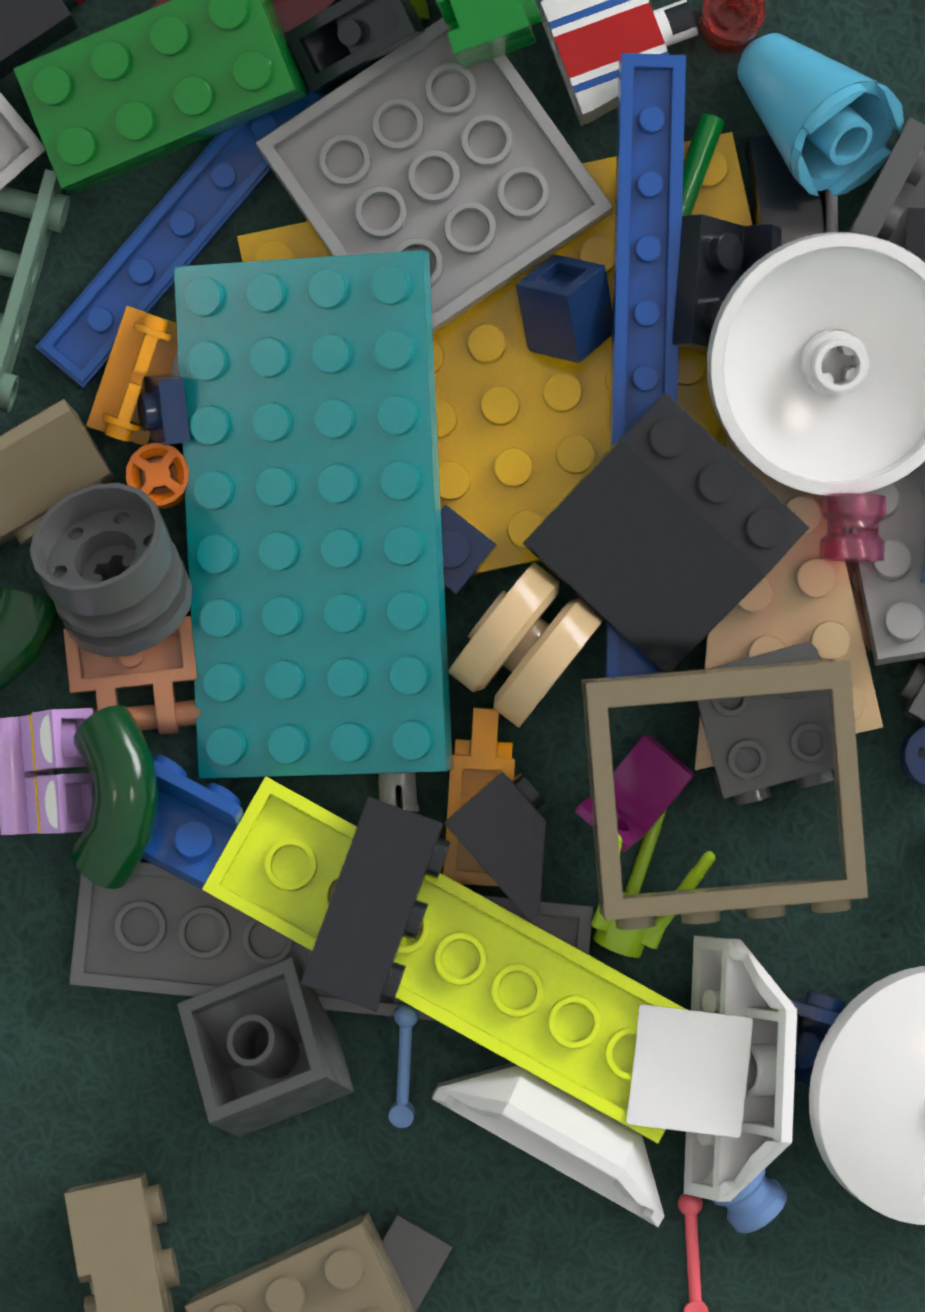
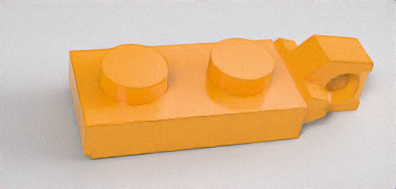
M473 707L471 740L455 739L454 755L452 754L453 769L450 770L447 819L502 771L511 781L514 779L515 759L512 758L513 743L497 742L499 712L494 708ZM446 826V841L451 843L444 861L443 875L459 884L498 886Z

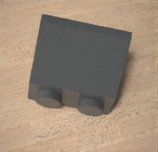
M293 957L177 1004L208 1122L239 1138L354 1092L338 1033L314 990L301 985L304 972L298 961Z

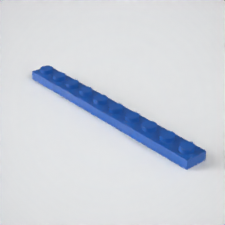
M621 53L619 57L609 449L646 408L665 392L675 402L678 399L679 346L672 343L682 231L686 55ZM605 621L604 678L660 673Z

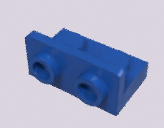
M156 754L153 758L159 800L153 837L142 859L202 890L244 815L240 807L241 801L235 794L219 784L209 783L207 787H204L187 778V773L181 766L165 756Z

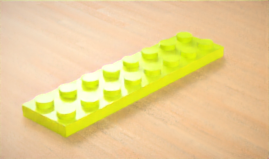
M265 776L202 890L312 951L357 826ZM441 873L438 879L426 875L417 900L427 903L428 908L416 941L403 937L395 962L405 965L406 969L395 998L648 1139L659 1143L666 1129L630 1125L626 1121L639 1007L643 1004L676 1009L685 1008Z

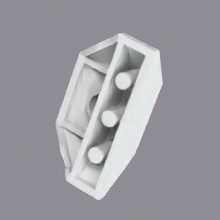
M694 936L691 1010L751 1017L753 1019L741 1136L733 1138L686 1132L683 1194L718 1202H730L792 1143L797 1009L741 939Z
M508 1063L438 1083L432 1094L434 1101L659 1227L664 1218V1212L643 1137L638 1132L514 1063Z

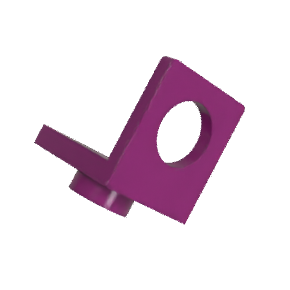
M650 734L644 735L613 772L617 826L620 828L618 834L622 837V853L645 837L695 775L692 770ZM591 797L580 803L575 812L593 827Z

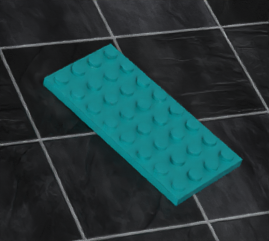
M417 250L174 267L179 377L184 379L190 442L182 443L183 456L189 468V482L185 489L189 578L193 586L190 604L191 624L198 678L194 680L195 707L201 711L200 716L196 718L199 779L444 772L452 770L429 252Z

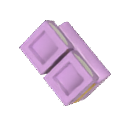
M93 708L51 709L33 712L31 715L0 718L1 835L84 831L90 819L93 802L90 773L53 775V771L87 767L83 757L73 744V737L77 728L85 719L93 714Z

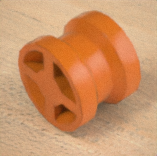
M150 443L140 447L130 457L126 466V482L128 486L141 489L156 503L158 508L168 509L180 504L185 499V489L189 482V468L185 457L176 448L161 443Z

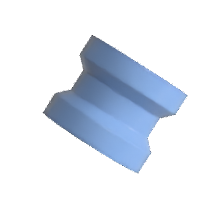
M764 1169L730 1202L712 1201L716 1205L725 1206L728 1209V1221L737 1232L745 1234L754 1232L771 1222L783 1209L787 1201V1192L776 1179L767 1178Z

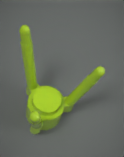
M666 811L643 838L623 895L639 894ZM618 834L620 854L622 846V837ZM711 851L705 852L676 891L695 889L715 861V854ZM598 904L591 922V926L597 929L593 939L610 951L627 957L640 958L644 946L658 949L664 931L675 915L657 916L655 918L656 925L651 928L620 930L616 929V920H604L600 914Z

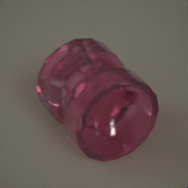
M831 493L826 496L822 495L821 514L827 520V534L820 540V560L884 562L885 541L879 536V522L886 516V496L859 493ZM849 529H857V533H849Z

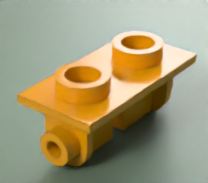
M126 306L86 424L87 427L105 432L106 435L125 442L131 441L143 446L148 444L150 431H143L141 427L137 399L140 393L146 392L144 377L171 374L173 360L178 350L176 322Z

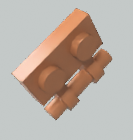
M185 616L177 630L158 645L130 656L105 657L85 651L70 637L67 630L63 629L70 693L96 691L97 710H94L93 714L103 708L119 705L117 689L153 685L155 704L126 707L140 726L141 731L158 729L159 735L179 733V727L196 725V718L200 716L201 711L195 707V700L176 701L174 683L198 679L191 616Z

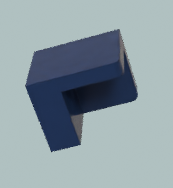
M553 254L516 284L526 343L531 352L580 363L612 336L613 311L605 265Z

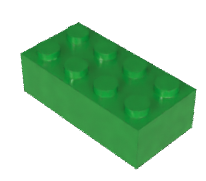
M171 0L13 68L61 189L76 192L118 177L309 96L295 57L284 36L285 32L272 0Z

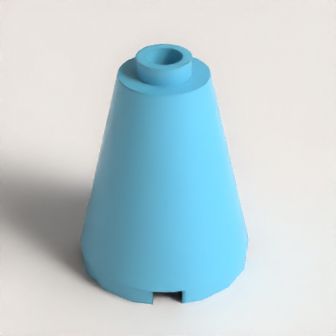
M770 33L757 38L744 49L738 64V79L795 181L809 194L819 196L817 191L829 190L834 196L846 194L867 182L885 164L891 154V151L885 145L890 138L893 128L901 134L904 124L902 103L887 86L779 33Z

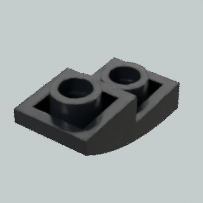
M771 136L749 137L744 152L755 200V207L751 216L752 224L779 226L782 230L781 246L798 238L824 233L820 191H817L819 196L811 195L795 181Z

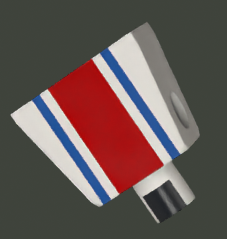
M543 0L540 2L539 13L543 21L542 24L580 126L588 124L618 107L619 57L621 53L669 55L667 46L698 35L696 22L687 0H681L654 11L649 0Z

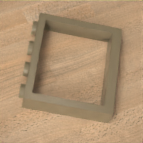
M832 658L581 680L600 914L605 921L616 920V929L636 930L654 927L656 925L655 916L681 914L683 924H705L720 921V911L746 909L747 918H774L786 915L785 905L811 903L812 912L831 913L850 910V899L868 898L849 660ZM828 689L842 876L623 895L608 708Z

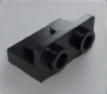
M703 214L683 216L672 344L703 352L708 351L710 334L723 301L738 279L755 262L781 246L782 230L779 226L772 224L742 226Z

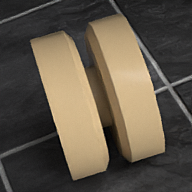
M535 562L524 572L508 593L503 591L488 608L468 635L471 639L448 671L451 676L473 693L485 689L503 666L511 671L512 674L494 696V709L518 728H520L603 622V619L581 598L569 601L550 625L541 619L559 594V581Z

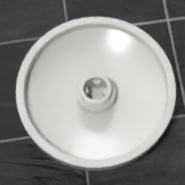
M829 232L798 238L783 244L755 262L738 279L723 301L713 324L707 351V380L711 402L718 421L735 448L751 464L766 475L791 488L825 496H846L877 490L892 484L925 462V263L921 259L898 245L876 237L850 232Z
M925 966L905 969L875 982L856 996L843 1009L829 1028L820 1045L814 1062L809 1088V1114L812 1132L820 1155L831 1174L852 1196L871 1209L889 1218L916 1225H925Z

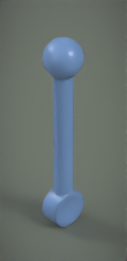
M401 1003L394 1011L395 1022L399 1025L396 1101L391 1105L388 1116L392 1125L398 1128H406L411 1125L415 1115V1108L409 1102L412 1026L418 1021L419 1012L410 1005Z

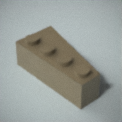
M145 1171L70 1187L64 1193L77 1275L80 1283L89 1282L91 1295L84 1296V1312H174L170 1288L179 1286V1272L173 1248H161L157 1224L167 1222V1215L160 1184L149 1186Z

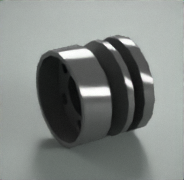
M121 483L88 486L68 494L47 510L34 529L30 555L35 571L48 596L54 600L57 613L63 620L68 634L85 651L105 657L130 656L158 645L177 630L190 610L193 586L187 569L179 556L175 544L171 540L168 528L156 503L141 489Z

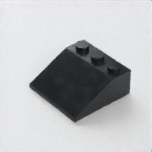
M665 392L646 408L522 544L660 673L671 672L774 568L809 527Z

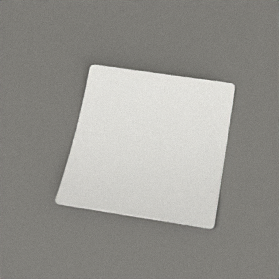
M640 1005L627 1124L739 1138L743 1122L753 1019L743 1016Z

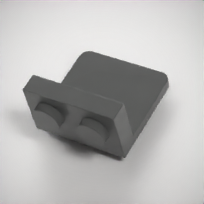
M800 643L708 669L820 660V656L814 645ZM828 689L696 700L715 770L711 771L717 796L723 799L733 797L735 806L771 797L770 786L795 780L796 788L802 789L834 780L832 773L834 766Z

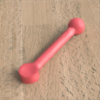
M681 1194L678 1199V1208L685 1216L689 1302L686 1303L683 1312H709L707 1305L702 1301L697 1214L703 1207V1201L700 1197Z

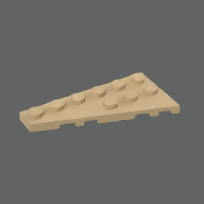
M726 435L725 449L794 512L809 529L774 568L707 634L704 669L800 643H810L817 648L820 659L842 658L850 661L855 733L883 728L831 497L800 491L776 481L751 464L735 448ZM701 716L699 717L694 770L714 766Z

